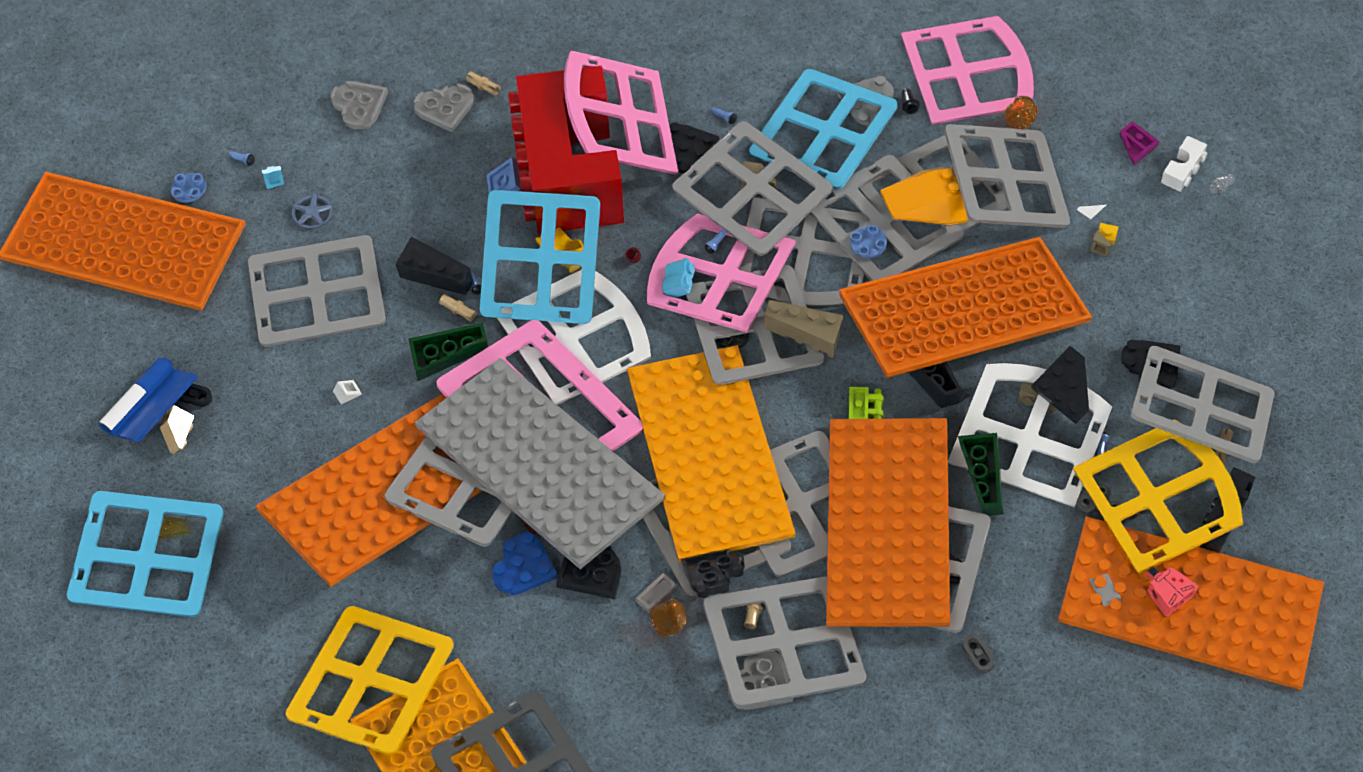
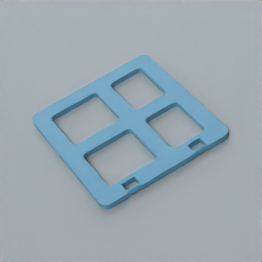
M807 69L799 77L761 133L772 140L785 121L819 132L806 153L799 160L816 173L825 175V179L832 184V188L842 189L896 111L897 101L819 71ZM813 83L845 95L827 121L794 110L803 94ZM859 100L881 108L864 134L840 127L855 103ZM833 138L855 146L837 173L814 165L824 148ZM754 143L752 144L749 152L753 158L768 163L773 161V159L768 158L769 154Z
M504 190L491 191L488 195L480 313L484 317L577 324L589 323L593 312L600 216L599 199L594 196ZM503 204L543 207L541 246L539 249L499 246L500 216ZM558 208L586 210L583 251H560L554 249ZM499 260L537 262L539 264L537 301L535 305L496 303L494 301L496 269ZM554 264L580 265L582 267L579 307H553L550 305ZM502 307L513 308L512 314H502ZM560 311L570 312V318H560Z
M106 491L95 492L90 502L87 521L84 525L74 571L67 591L69 601L78 604L187 617L197 616L201 611L224 514L222 507L211 503ZM108 507L149 511L141 547L138 551L97 547L105 512ZM94 513L99 514L97 523H92ZM165 514L207 518L199 554L196 558L155 553ZM94 562L135 566L129 593L120 594L87 590L86 586L92 564ZM151 569L193 573L188 599L186 601L144 596ZM79 570L84 571L82 580H76Z

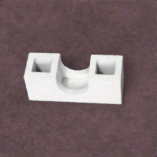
M1187 136L1180 146L1177 159L1185 163H1177L1171 160L1163 172L1161 183L1180 192L1184 186L1188 187L1192 179L1191 175L1197 173L1200 167L1199 163H1203L1208 153L1205 152L1207 144Z

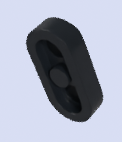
M192 383L185 391L188 394H182L178 400L195 406L205 407L212 402L213 397L210 389Z

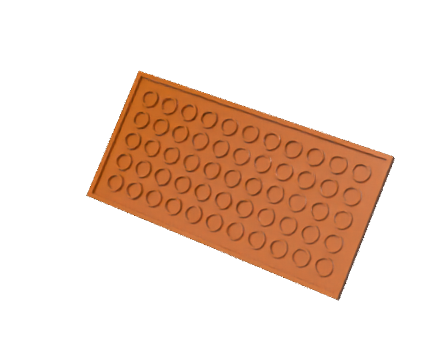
M45 171L1 248L0 260L202 311L246 224L241 219Z
M1041 237L839 289L841 300L886 378L1088 323L1092 319L1088 309Z
M444 394L439 395L256 505V510L330 587L432 524L412 515V513L404 509H399L385 501V492L426 438L415 427V422L447 398ZM438 446L433 451L434 453L455 462ZM424 465L404 493L438 509H444L462 481L428 465ZM475 489L468 500H470L477 494L481 493L483 490ZM410 502L406 503L407 506L412 507L414 509L417 506Z
M947 418L830 419L827 627H950Z
M1086 516L1057 622L1298 690L1302 689L1324 585L1323 581L1195 547L1155 566L1161 573L1169 568H1174L1198 586L1194 597L1166 617L1148 594V588L1152 582L1146 576L1149 570L1138 575L1107 523ZM1124 527L1141 554H1145L1169 542L1167 538ZM1163 551L1153 555L1154 560L1165 556ZM1107 573L1114 584V590L1120 594L1122 600L1112 599L1110 604L1104 607L1101 603V595L1094 591L1089 580L1095 578V586L1103 588L1107 581L1101 575Z

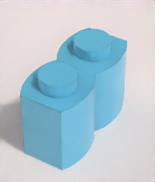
M687 258L666 265L665 278L662 283V290L665 295L676 298L690 293L693 285L691 279L693 278L695 267Z

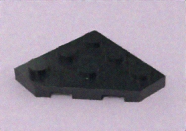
M1069 346L1031 385V388L1072 422L1077 424L1089 411L1085 357Z

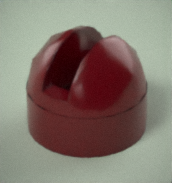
M631 247L626 251L625 256L629 262L638 263L640 261L641 253L637 248Z

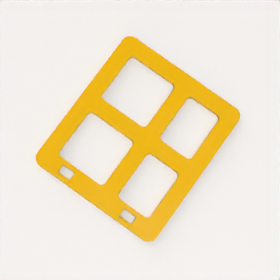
M349 606L342 613L287 708V719L296 724L314 728L317 731L360 746L372 748L387 755L395 754L454 648L453 640L448 636L355 606ZM355 623L381 631L365 661L360 666L335 658ZM395 637H402L435 648L422 675L415 684L376 672ZM327 672L353 680L333 716H327L306 708ZM369 686L408 699L388 735L348 723L358 702ZM310 716L319 719L317 724L308 721ZM367 736L376 738L374 743L365 741Z

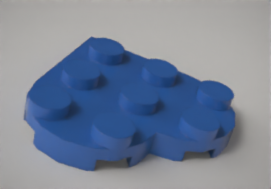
M531 532L517 534L506 540L503 549L504 559L493 567V580L496 588L500 592L503 591L511 595L524 593L558 578V574L543 545Z

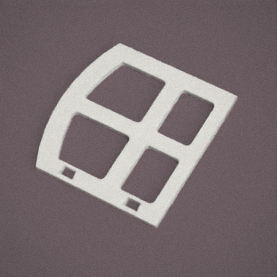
M582 270L551 284V306L555 307L551 302L552 299L581 285ZM595 271L594 289L614 307L593 317L589 323L579 324L572 328L568 327L565 322L548 323L555 332V337L603 383L627 371V368L637 366L651 359V353L645 327L632 303L611 281ZM537 292L512 304L535 305ZM503 307L502 314H512L513 308ZM497 318L507 335L517 330L512 319ZM619 319L624 320L631 337L633 352L601 368H597L578 340ZM527 344L518 350L549 398L556 405L581 394L578 389L571 393L568 389L574 386L572 383L561 388L556 387L539 361L544 356L535 347H530ZM627 359L630 360L631 363L621 367V362ZM582 372V378L584 380H587L589 377L584 372Z
M986 364L958 436L975 435L976 432L985 434L997 433L998 438L1016 444L1018 448L1008 470L1001 469L1002 482L1075 508L1083 485L1080 480L1077 487L1071 484L1073 477L1077 476L1074 470H1072L1066 488L1061 490L1024 477L1025 466L1032 451L1072 463L1074 466L1094 458L1112 406L1087 387L1089 410L1093 413V417L1081 448L1076 449L1039 436V430L1050 404L1039 394L1026 427L1023 430L984 417L983 413L996 381L1034 383L1046 371L1043 368L1022 364ZM1094 422L1101 424L1097 433L1091 431ZM957 437L948 464L968 470Z

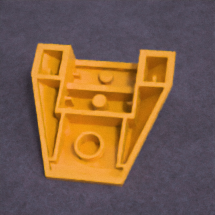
M952 168L925 169L880 191L892 219L944 225L967 223L966 210L957 177Z

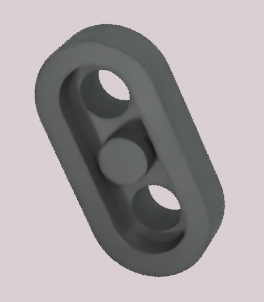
M1097 484L1101 491L1104 492L1103 494L1107 501H1109L1111 495L1109 487L1104 484ZM1087 491L1077 499L1076 509L1080 514L1090 515L1098 510Z
M975 634L966 636L963 641V651L973 668L979 673L991 671L994 658L982 638ZM974 645L976 649H971L969 646ZM980 662H985L986 665H985V666H982V665H980L979 663H980Z

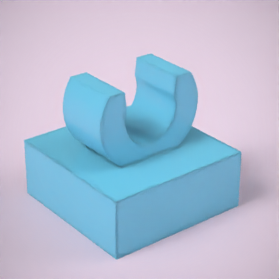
M270 166L266 170H262L267 189L285 185L280 166Z

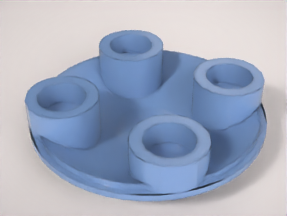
M200 173L178 174L175 176V181L171 186V195L176 201L181 203L196 201L205 193L206 181Z
M876 225L860 228L852 232L850 236L852 251L863 258L877 257L884 252L887 246L885 234Z

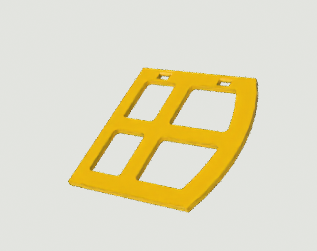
M1158 428L1073 467L1080 482L1138 575L1243 525L1241 504L1231 476L1216 453L1207 446ZM1168 439H1174L1202 464L1201 467L1159 487H1154L1134 456ZM1115 464H1121L1140 495L1117 507H1112L1092 476ZM1206 480H1213L1222 503L1224 516L1192 532L1183 533L1166 507L1164 500ZM1145 509H1149L1169 539V542L1152 551L1141 554L1121 521ZM1216 525L1220 526L1221 529L1210 533L1209 528ZM1163 551L1165 556L1154 560L1153 555Z

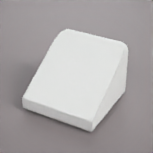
M354 380L337 382L333 390L340 404H344L362 394Z

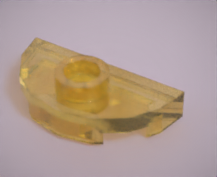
M169 517L162 521L158 540L191 533L187 524L182 519Z

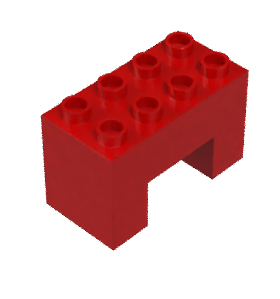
M602 65L581 69L580 95L582 97L607 102ZM565 70L516 76L517 91L508 92L510 113H520L511 115L514 141L518 142L515 143L518 169L524 170L519 171L521 192L594 196L600 201L599 226L624 223L622 179L617 150L572 155L570 143H577L579 140L573 129L565 101ZM583 110L594 139L610 138L609 116ZM523 205L525 221H536L537 234H541L543 207ZM557 209L556 229L561 228L562 231L585 228L586 210Z

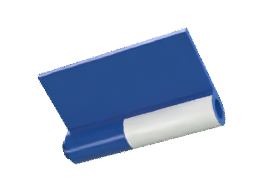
M159 357L99 421L100 428L111 436L139 443L198 378L197 374L176 370L172 367L173 364L168 358Z

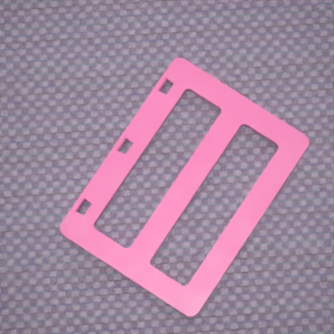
M538 320L529 321L437 380V388L446 397H449L499 358L521 375L506 357L525 345L532 344L615 426L614 429L598 439L610 450H616L643 431L641 421ZM547 336L551 342L547 343L543 337ZM582 372H584L589 377L587 380H584L580 376ZM622 410L627 416L622 418L617 412Z

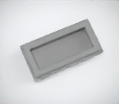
M662 573L635 598V602L650 614L678 588V585Z

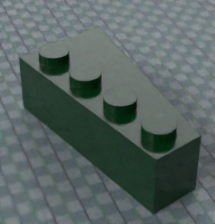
M483 322L408 339L418 381L464 361L488 348Z
M997 433L958 436L983 514L988 516L1004 515L1000 449Z

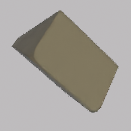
M1096 231L1092 240L1091 252L1107 257L1110 252L1111 243L1099 231Z

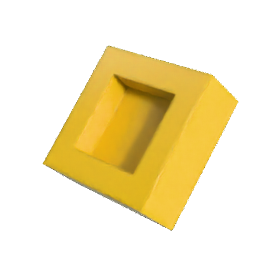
M1100 223L1098 231L1114 245L1119 227Z

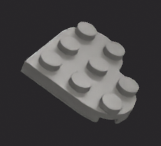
M883 76L866 79L854 84L893 98L894 95L892 85ZM836 92L837 96L839 97V99H840V101H841V100L844 98L845 95L842 94V93ZM859 100L848 114L856 124L859 123L869 127L881 108Z
M346 81V84L338 88L335 86L331 92V100L334 109L342 112L344 124L352 129H370L379 116L388 94V89L355 81Z
M462 84L449 88L446 86L442 90L432 89L433 91L424 93L422 91L414 100L415 114L423 120L450 132L455 130L474 104V96L471 93V89Z
M776 651L748 655L746 660H744V669L740 670L744 687L747 690L789 683L781 654H778ZM793 698L785 699V700H780V701L769 702V703H763V704H758V705H752V706H747V707H741V708H740V707H736V708H738V709H757V708H763V707H768V706H773V705H778V704H784V703L793 702Z

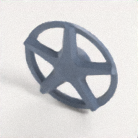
M316 194L299 199L293 204L292 218L295 223L309 229L323 226L329 221L333 213L330 201ZM311 199L309 206L299 205L302 202ZM317 199L324 201L327 205L318 207ZM296 209L305 213L299 221L295 217ZM330 210L327 219L323 222L319 216L320 212ZM307 219H314L318 225L307 226L303 225V223Z

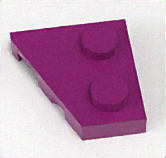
M1133 121L1120 131L1119 136L1134 165L1159 146L1157 139Z

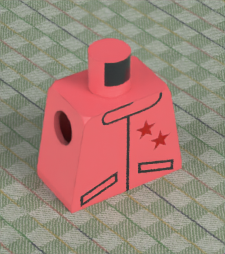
M1154 566L1146 573V576L1152 581L1148 588V594L1166 617L1194 597L1198 588L1195 583L1174 568H1169L1161 573Z

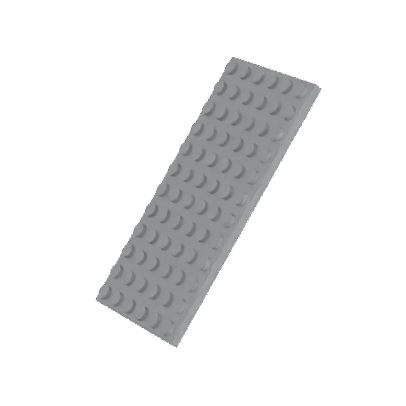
M501 358L415 422V427L579 569H582L665 499V494Z

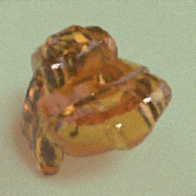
M1017 96L1013 103L1005 109L1004 117L1006 123L1013 129L1025 130L1035 122L1039 110L1032 98Z
M669 599L666 603L652 608L651 622L660 637L674 636L683 630L687 617L681 602L676 599Z

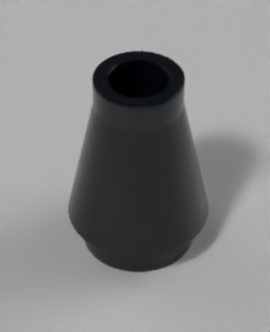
M904 89L902 91V109L907 114H914L919 109V101L911 89Z

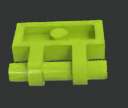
M849 387V419H868V417L882 419L884 417L882 410L884 397L881 389H875L874 394H869V387ZM868 403H873L874 409L868 408Z

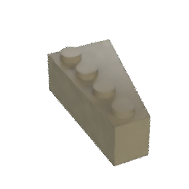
M769 300L764 314V328L785 338L789 336L801 345L805 343L811 346L813 350L817 352L821 350L827 353V356L834 358L843 329V315Z

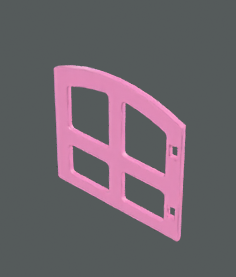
M999 16L901 33L932 125L1031 107L1034 81L1029 58L1016 34ZM982 24V27L973 28L974 25ZM992 30L1011 54L1006 57L966 63L956 36ZM930 33V36L921 38L922 34ZM941 39L951 66L925 70L916 43ZM1012 67L1016 68L1018 77L1017 97L985 103L979 102L970 75ZM955 78L965 106L939 110L929 83Z
M571 51L568 55L564 73L565 101L573 129L585 153L617 150L619 163L676 175L678 168L659 72ZM588 60L594 61L595 65L590 64ZM602 65L603 72L613 74L620 105L582 97L580 95L582 67ZM635 71L642 73V76L637 75ZM628 78L645 81L650 84L655 113L634 108ZM583 110L620 118L624 125L628 151L597 144L589 129ZM637 122L658 128L664 158L645 155L642 152Z
M697 213L677 229L660 250L649 276L647 304L748 333L796 244V240L784 237L774 247L778 249V252L766 274L759 276L738 270L749 250L748 247L738 240L722 265L678 253L700 230L705 229L716 233L722 230L720 226L708 217ZM743 226L759 239H763L768 234V232ZM687 258L693 263L696 272L716 277L701 304L664 295L662 283L665 278V267L668 263ZM731 282L757 288L742 316L716 309ZM669 302L677 303L678 306L675 307L668 304ZM723 317L730 318V319H732V321H731V322H728V321L722 320V318H723Z

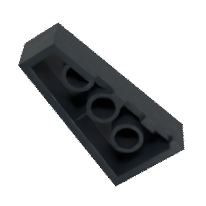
M413 237L409 239L395 264L400 278L463 295L468 293L474 281L470 267Z
M947 362L908 372L941 409L959 403L962 389Z
M1233 467L1230 476L1237 490L1242 510L1249 498L1256 477ZM1215 497L1210 507L1212 511L1211 513L1207 512L1202 522L1206 525L1224 516L1220 497ZM1219 525L1209 528L1210 533L1221 529ZM1231 531L1197 547L1220 553Z

